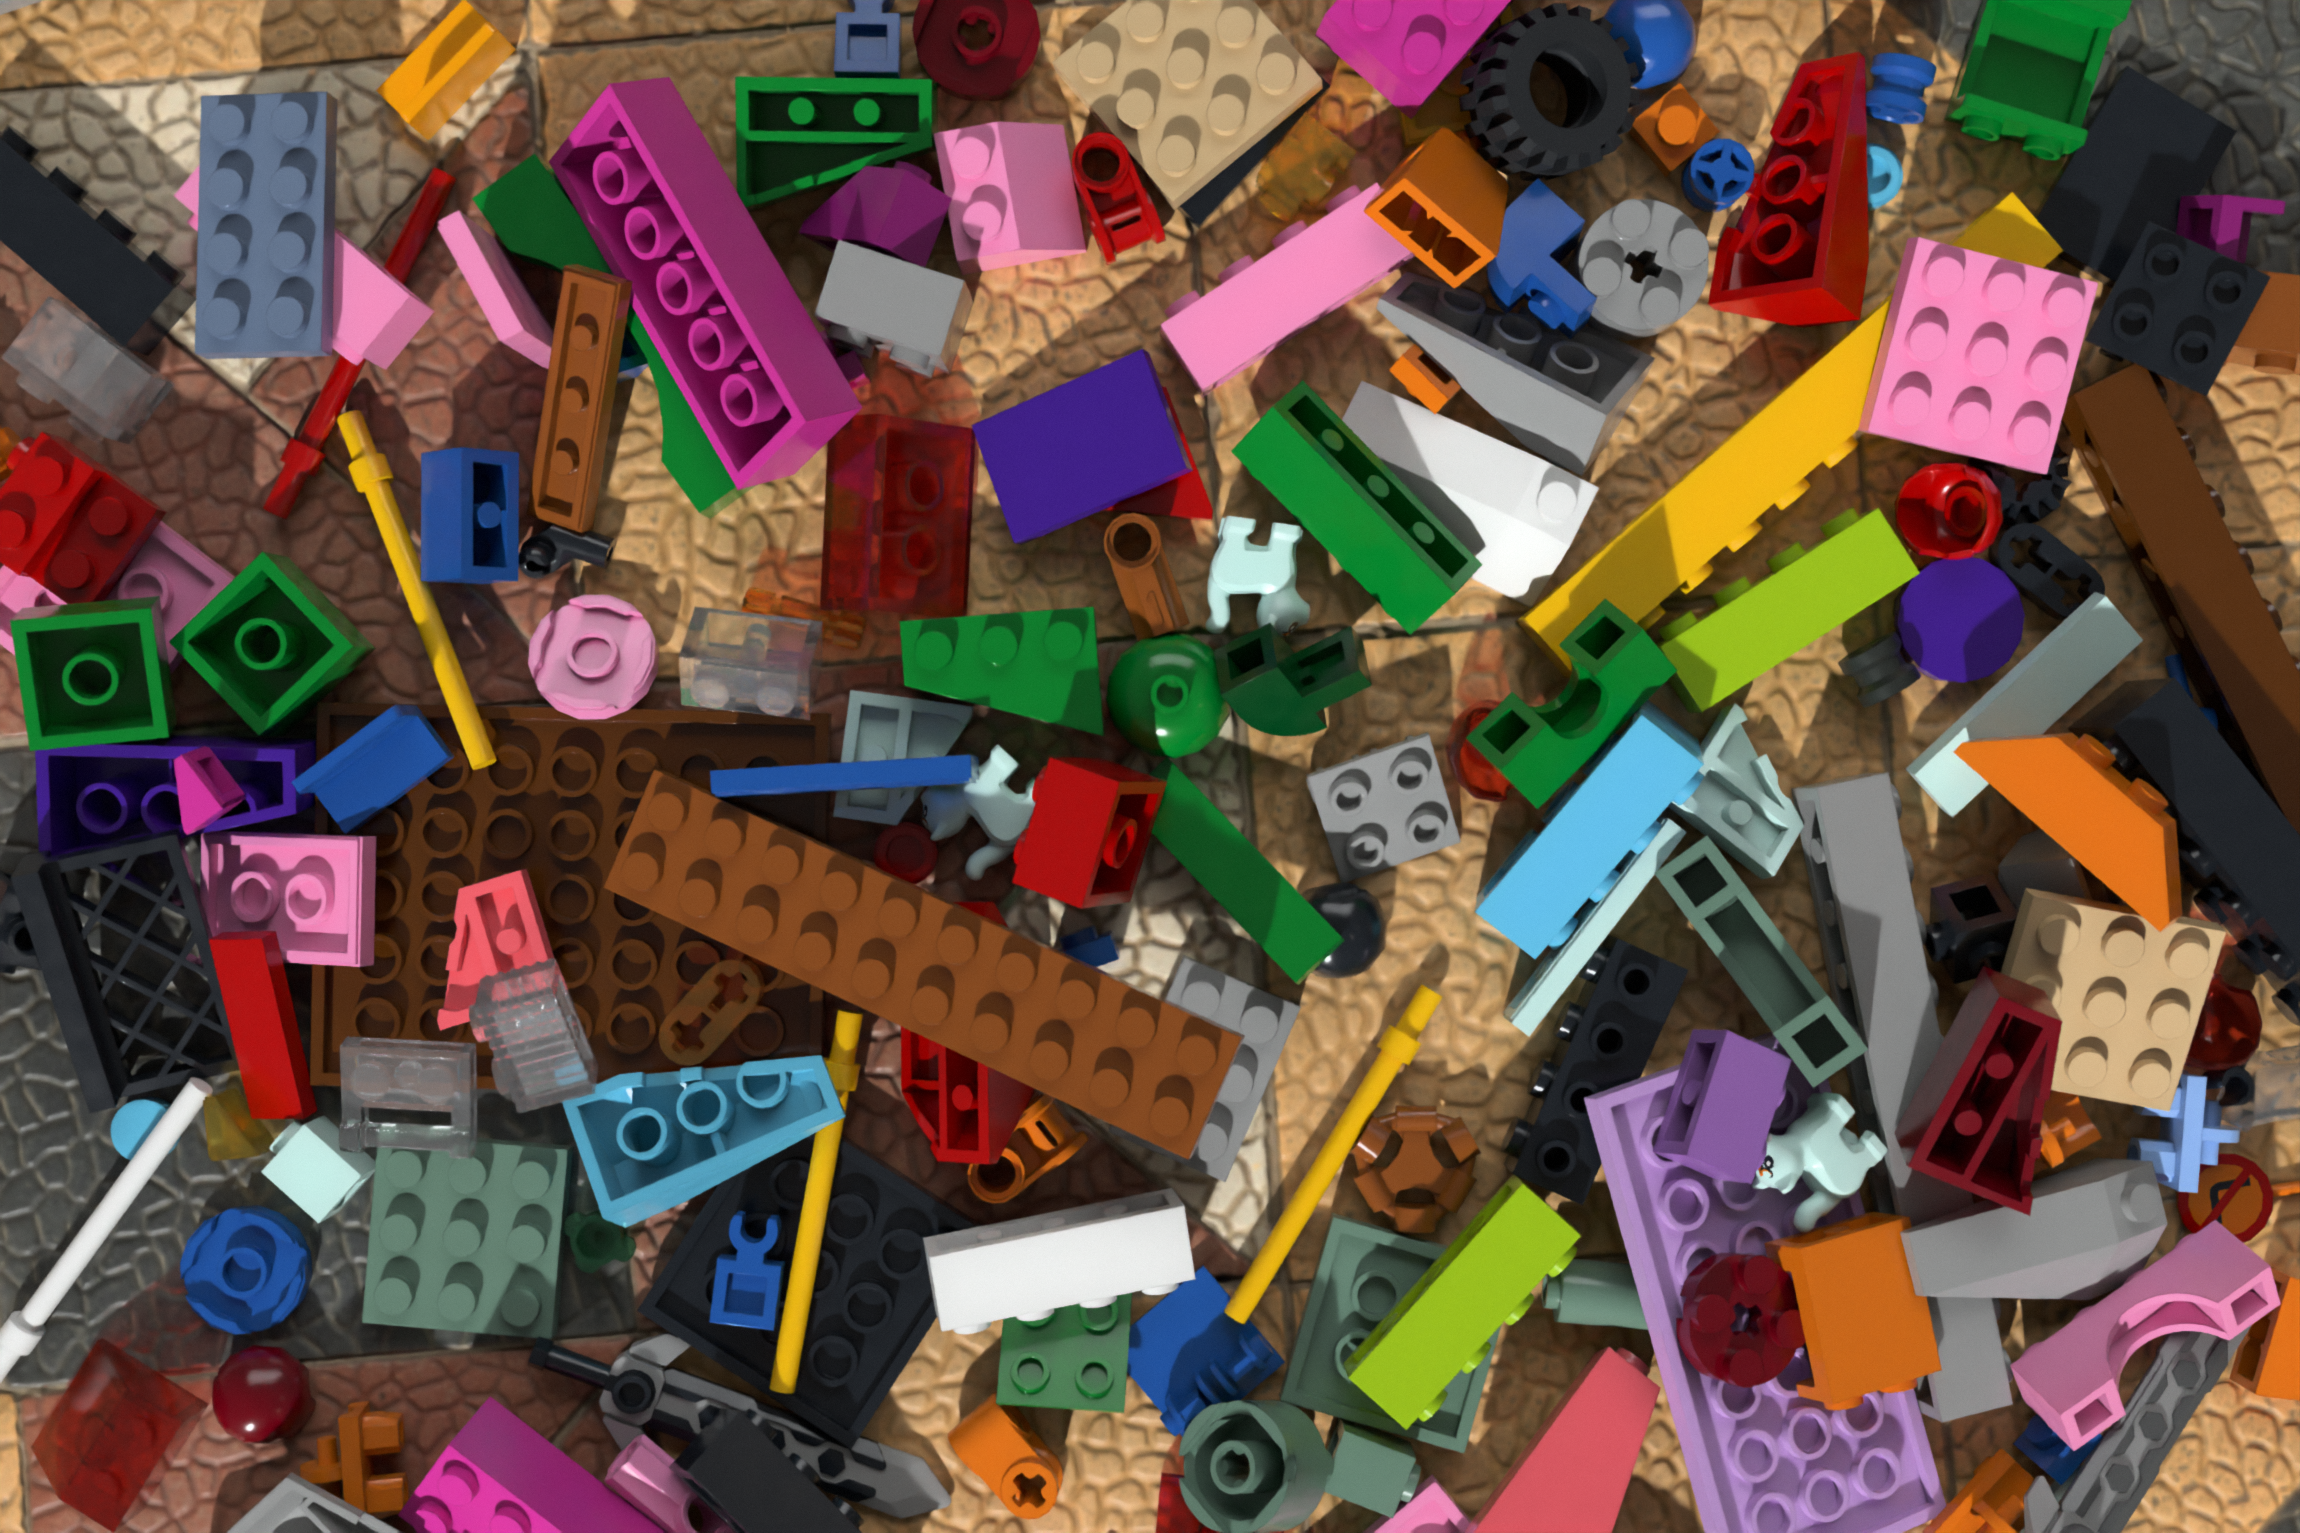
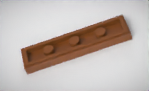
M579 264L565 265L563 268L527 515L583 533L592 530L594 527L633 281Z

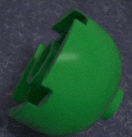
M1167 632L1140 640L1139 642L1136 641L1120 654L1108 677L1106 703L1114 727L1129 745L1150 756L1175 759L1199 752L1218 737L1230 715L1231 706L1220 693L1214 650L1209 645L1189 634Z

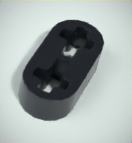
M2021 523L2004 528L1997 533L1994 543L1989 546L1988 558L1990 564L2004 571L2023 596L2047 615L2057 620L2064 621L2094 592L2105 595L2103 579L2096 569L2046 529L2036 524ZM2029 539L2032 545L2029 547L2028 554L2042 565V568L2039 570L2031 563L2014 566L2011 560L2014 558L2015 551L2009 546L2010 542H2020ZM2052 575L2064 582L2078 578L2081 581V585L2078 587L2077 592L2083 598L2082 603L2076 602L2064 606L2061 600L2065 595V591L2051 579Z

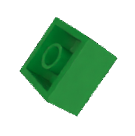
M267 552L260 553L169 641L259 736H285L317 705V702H321L376 649L288 557Z
M160 596L22 608L10 620L30 751L170 737L177 719Z

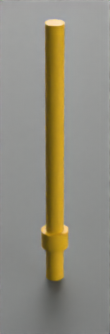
M359 410L346 412L337 418V422L353 461L348 466L357 491L366 494L471 768L473 770L484 768L495 763L497 759L429 584L426 581H421V564L390 486L394 481L391 468L385 454L377 453L362 412Z
M1421 984L1396 1026L1388 1025L1376 1045L1381 1049L1380 1053L1223 1310L1232 1319L1241 1324H1246L1403 1063L1409 1066L1422 1045L1417 1039L1443 998L1436 992Z
M838 1009L830 1057L824 1058L846 1113L849 1091H856L861 1065L855 1062L864 1013L848 1009ZM844 1118L819 1130L815 1134L769 1387L770 1390L778 1393L791 1394L795 1392Z

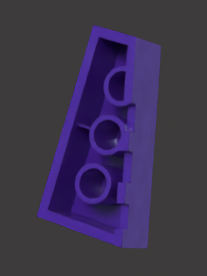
M170 735L168 738L35 750L39 852L50 850L52 856L179 828L183 839L207 832H216L297 814L315 805V793L299 794L291 782L316 764V739ZM206 746L210 747L245 793L246 799L212 824L187 835L183 830L173 760L181 754Z

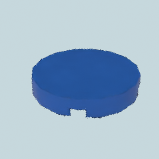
M259 1205L232 1207L204 1221L188 1239L180 1261L181 1279L184 1278L185 1287L188 1292L185 1296L191 1309L211 1327L234 1335L263 1331L287 1319L305 1299L312 1279L311 1251L301 1230L282 1213Z

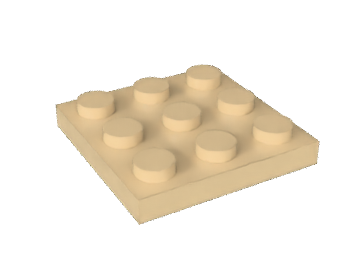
M1127 0L1052 62L1057 74L1105 130L1123 142L1131 160L1174 210L1323 89L1322 78L1253 0Z
M2025 888L2001 973L2044 990L2062 1020L2051 1090L2170 1112L2226 931L2216 922L2180 916L2174 924L2159 932L2132 907Z

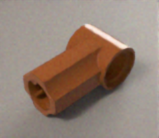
M1137 513L1122 514L1114 519L1105 531L1103 539L1104 551L1109 559L1137 641L1152 638L1190 624L1161 542L1160 531L1155 523L1145 515ZM1125 524H1138L1146 529L1150 536L1149 551L1139 560H1125L1114 549V535Z

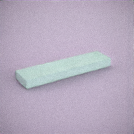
M2094 592L1918 756L1906 770L1945 813L1954 817L1989 784L1954 753L1962 742L1977 738L2042 735L2135 649L2143 639L2105 595Z
M1663 817L1656 819L1662 826L1652 842L1640 854L1634 853L1631 849L1614 868L1620 875L1612 888L1597 903L1591 899L1577 915L1578 924L1569 938L1557 950H1550L1503 1011V1017L1526 1035L1530 1036L1651 880L1654 873L1661 867L1687 833L1672 820Z

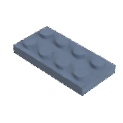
M327 91L201 96L195 354L205 359L332 356L337 99Z

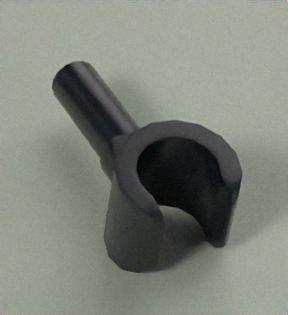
M2252 1035L2243 1036L2224 1068L2210 1069L2202 1074V1076L2207 1077L2206 1090L2219 1089L2225 1086V1094L2219 1100L2221 1107L2245 1105L2251 1101L2254 1095L2255 1086L2253 1078L2245 1070L2258 1045V1040Z

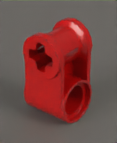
M1104 132L1092 133L1081 139L1073 151L1072 173L1074 183L1086 209L1085 214L1106 265L1116 262L1117 254L1147 241L1153 240L1156 244L1166 241L1165 233L1146 188L1142 186L1123 142L1114 135ZM1097 152L1108 153L1117 161L1119 170L1114 177L1107 181H1094L1085 174L1082 168L1088 156Z

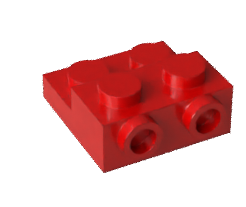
M41 432L37 439L27 437L20 441L7 459L6 465L13 472L0 489V562L19 576L31 577L67 604L104 601L167 511L65 438Z

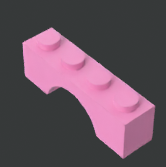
M2214 1220L2196 1234H2190L2182 1238L2172 1251L2148 1268L2139 1270L2129 1276L2120 1288L2096 1305L2088 1306L2079 1311L2072 1322L2051 1337L2027 1348L2022 1356L2010 1365L2024 1402L2073 1451H2076L2126 1415L2119 1394L2120 1376L2128 1359L2142 1345L2156 1337L2180 1331L2204 1332L2230 1341L2279 1306L2281 1303L2271 1267L2218 1221Z

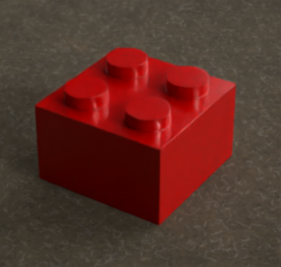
M1049 757L1047 766L1041 769L1034 782L1032 799L1036 804L1029 827L1021 833L1015 845L1013 860L1017 867L1012 883L1081 909L1131 902L1167 781L1103 758Z

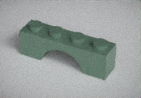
M1708 835L1654 873L1730 973L1813 1088L1868 1050Z

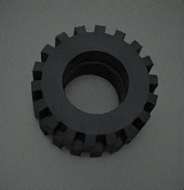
M1566 3L1551 4L1543 9L1538 7L1498 27L1485 36L1487 41L1474 48L1469 56L1474 65L1463 70L1460 84L1469 87V93L1459 97L1460 112H1470L1472 122L1464 125L1469 138L1478 135L1483 144L1478 148L1477 152L1485 161L1494 157L1499 159L1496 170L1507 176L1520 171V180L1535 181L1537 178H1545L1547 181L1591 166L1603 160L1604 155L1614 152L1622 144L1623 141L1619 135L1630 131L1635 121V117L1628 112V108L1639 104L1640 90L1631 88V79L1639 76L1636 62L1627 64L1623 55L1625 51L1630 49L1624 37L1622 36L1614 40L1609 33L1613 24L1607 19L1601 17L1592 22L1590 21L1591 9L1578 5L1567 11ZM1535 61L1550 67L1559 76L1565 87L1568 108L1562 127L1546 120L1539 113L1532 100L1529 81Z

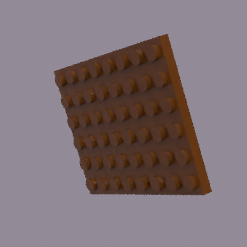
M317 702L316 763L396 704ZM398 704L417 705L455 757L354 833L345 834L315 795V834L376 836L374 965L353 967L312 964L310 1085L582 1091L625 1073L643 1072L645 1074L680 1071V1068L727 1067L743 1065L745 1062L821 1055L825 1058L826 991L605 889L604 885L654 769L664 770L711 792L710 771L831 763L832 713L629 709L607 719H577L557 711L554 707L476 706L497 761L484 768L473 770L447 705ZM830 792L725 798L829 846ZM527 869L565 991L440 1030L437 1019L439 1009L444 1007L449 971L446 970L449 945L455 939L457 928L454 915L458 890L515 871Z

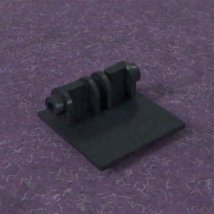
M2148 221L2085 341L2100 347L2098 352L2107 358L2117 362H2123L2126 359L2199 394L2207 396L2271 276Z

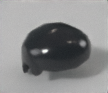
M1344 882L1323 885L1304 891L1301 894L1304 899L1345 940L1312 973L1323 978H1348L1369 970L1386 947L1388 920L1378 899L1366 889H1360L1356 884Z

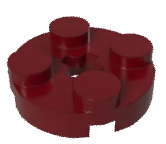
M920 0L914 14L912 32L919 63L929 78L938 85V88L953 97L975 102L983 100L1001 101L1028 78L1038 60L1041 49V33L1037 11L1030 0ZM979 19L986 20L989 23L988 34L994 40L989 46L981 45L978 50L968 49L967 39L960 34V30L964 25L975 27Z
M1733 1252L1715 1254L1697 1265L1683 1284L1680 1296L1686 1297L1683 1306V1319L1676 1318V1333L1681 1349L1688 1361L1705 1376L1742 1388H1751L1755 1385L1766 1383L1779 1375L1794 1357L1796 1349L1802 1347L1806 1342L1794 1283L1781 1266L1764 1255ZM1736 1304L1748 1308L1749 1323L1745 1331L1737 1330L1732 1332L1730 1327L1736 1320V1314L1733 1310Z

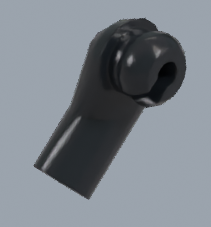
M553 523L523 543L518 555V566L525 576L532 579L544 578L575 558L606 569L613 557L616 539L591 530L580 533Z

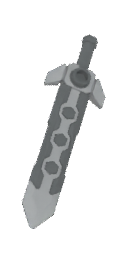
M2251 1326L2230 1341L2209 1333L2197 1331H2180L2167 1334L2156 1350V1357L2123 1406L2126 1415L2113 1423L2108 1430L2104 1431L2102 1434L2103 1438L2091 1451L2060 1501L2057 1502L2044 1476H2037L2024 1495L2025 1533H2121L2159 1474L2160 1465L2206 1393L2211 1392Z

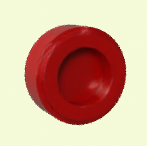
M900 822L898 825H891L880 834L875 843V865L877 868L912 884L920 883L931 875L937 865L939 858L937 841L931 840L932 833L918 823Z

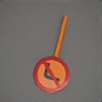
M2219 1152L2218 1165L2200 1164L2198 1193L2176 1191V1209L2182 1224L2192 1234H2196L2216 1220L2244 1243L2251 1240L2265 1228L2273 1211V1197L2299 1194L2300 1180L2270 1185L2268 1176L2252 1160L2236 1153Z

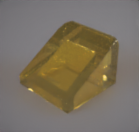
M237 1088L225 1089L205 1097L203 1107L208 1155L211 1161L256 1157L271 1151L269 1147L274 1142V1138L260 1119H251L248 1103Z

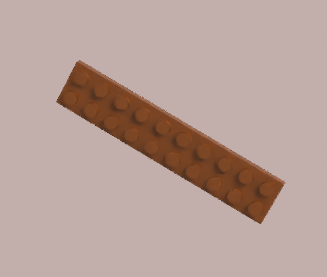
M653 770L604 885L605 889L1187 1160L1194 1154L1245 1037L1241 1033L728 799L715 797V794H711L710 791L664 770Z

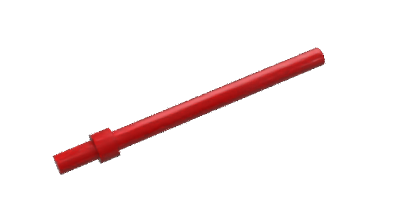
M433 167L383 266L403 285L457 181L455 177L436 167ZM339 354L298 438L290 437L279 459L285 464L263 506V509L287 520L308 476L316 477L327 455L321 452L366 362L365 358L356 366Z

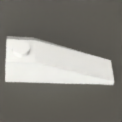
M1361 381L1342 421L1483 564L1471 577L1473 580L1532 608L1569 549L1599 487L1541 458L1438 413L1434 414L1422 406Z

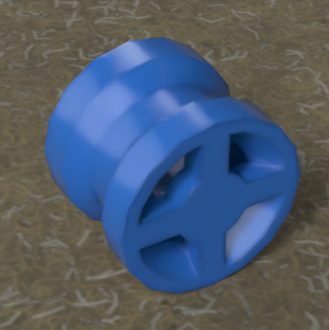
M1881 53L1873 56L1870 74L1874 78L1872 89L1866 92V115L1895 124L1909 125L1923 122L1927 104L1922 98L1925 88L1934 82L1937 69L1935 65L1925 59L1901 53Z
M1715 139L1705 143L1687 161L1681 173V188L1685 198L1693 207L1704 212H1720L1728 209L1749 190L1754 179L1755 165L1751 154L1742 144L1731 139ZM1702 173L1708 174L1709 179L1713 182L1712 189H1710L1711 184L1707 181L1706 176H1702Z

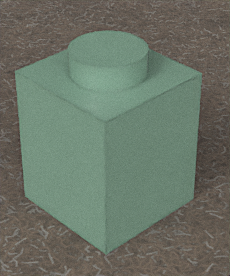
M1338 1418L1327 1446V1450L1333 1458V1475L1326 1483L1324 1492L1393 1518L1400 1500L1407 1503L1411 1500L1420 1477L1421 1466L1414 1464L1416 1456L1411 1442L1370 1426Z

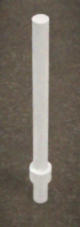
M196 1077L189 1079L22 1311L12 1312L0 1329V1384L19 1357L27 1356L33 1351L46 1332L43 1324L212 1094L213 1089L208 1083Z

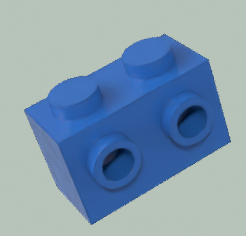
M459 447L421 453V581L464 584L518 581L519 452Z

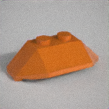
M2073 733L1990 737L1962 742L1954 751L1960 759L2159 932L2174 924L2183 914L2176 820L2164 811L2169 803L2155 788L2145 781L2136 778L2131 783L2111 765L2116 760L2115 756L2098 740L2087 734H2083L2079 739Z

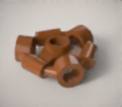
M1396 1105L1394 1113L1377 1118L1371 1115L1350 1150V1153L1354 1154L1358 1170L1353 1179L1372 1213L1380 1211L1393 1223L1395 1231L1406 1233L1433 1232L1436 1230V1224L1450 1211L1458 1213L1477 1181L1472 1176L1476 1156L1481 1154L1475 1140L1460 1116L1455 1119L1437 1113L1436 1106ZM1392 1129L1395 1130L1401 1137L1397 1153L1386 1166H1375L1372 1163L1384 1148ZM1438 1130L1442 1132L1459 1162L1458 1165L1443 1167L1435 1158L1429 1144L1433 1133ZM1412 1188L1425 1189L1433 1193L1435 1205L1424 1202L1395 1203V1197L1400 1190Z

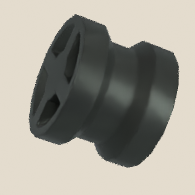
M1896 632L1888 633L1867 643L1838 662L1843 673L1854 677L1858 684L1859 691L1857 697L1863 707L1872 706L1897 694L1921 677L1916 666L1906 663L1899 652L1902 642Z

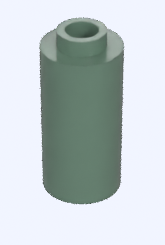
M1573 1259L1557 1276L1551 1277L1547 1273L1543 1278L1542 1306L1543 1308L1552 1309L1555 1322L1648 1330L1629 1263Z

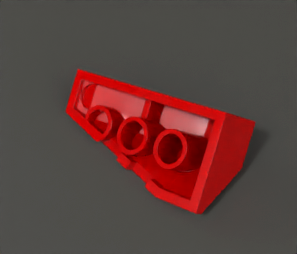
M1858 51L1801 64L1770 131L1775 142L1760 174L1754 173V179L1750 188L1745 192L1749 198L1735 228L1726 227L1718 244L1708 305L1714 310L1801 328L1860 320L1869 264L1865 57Z

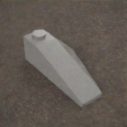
M1406 272L1379 298L1376 307L1380 313L1416 344L1446 374L1454 379L1524 446L1545 456L1555 466L1570 469L1581 476L1608 444L1655 360L1654 357L1588 326H1584L1570 340L1558 328L1551 330L1539 323L1529 308L1521 306L1518 314H1505L1502 311L1488 308L1485 299L1479 293L1460 287L1454 289L1447 283L1411 272Z
M2095 1158L2034 1181L2031 1185L2033 1202L2030 1216L1986 1199L1901 1231L1900 1235L1915 1295L1924 1297L2090 1300L2120 1288L2129 1276L2144 1269L2168 1224L2153 1162Z

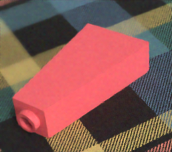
M1610 1347L1595 1352L1463 1533H1612L1661 1389L1647 1377L1651 1372L1650 1368L1636 1355L1621 1347L1616 1352Z

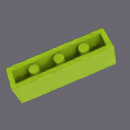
M1854 507L1841 512L1819 527L1825 536L1805 550L1799 541L1793 543L1766 561L1771 571L1752 584L1749 583L1746 576L1738 578L1712 595L1717 606L1696 619L1693 612L1689 610L1658 630L1664 640L1656 645L1677 669L1668 681L1689 713H1701L1920 574L1879 508L1861 513L1860 515L1857 514Z
M1513 1174L1347 1358L1344 1366L1348 1378L1406 1430L1417 1418L1422 1422L1427 1421L1446 1400L1448 1392L1444 1388L1460 1370L1465 1374L1471 1372L1486 1357L1491 1348V1344L1487 1340L1502 1323L1505 1322L1508 1325H1512L1526 1313L1534 1300V1296L1530 1292L1548 1273L1551 1277H1555L1570 1264L1578 1250L1573 1244L1581 1237L1580 1233L1522 1179Z

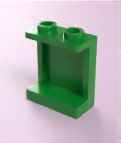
M1982 0L1944 120L1962 125L1961 131L1975 139L1997 141L2001 137L2023 144L2022 151L2035 158L2058 160L2060 157L2065 158L2085 145L2089 132L2082 129L2081 126L2112 30L2126 20L2132 0Z

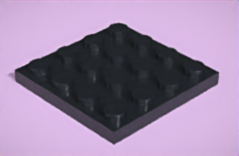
M814 1133L721 1182L717 1186L637 1311L852 1449L937 1318L923 1238L983 1225L842 1134L795 1392L785 1394L770 1390V1381L816 1134ZM739 1210L746 1211L744 1225L746 1233L756 1239L766 1235V1225L771 1215H779L781 1220L780 1236L773 1247L767 1252V1259L785 1262L778 1322L774 1331L709 1323L717 1258L721 1254L737 1255V1249L733 1246L729 1237V1225Z

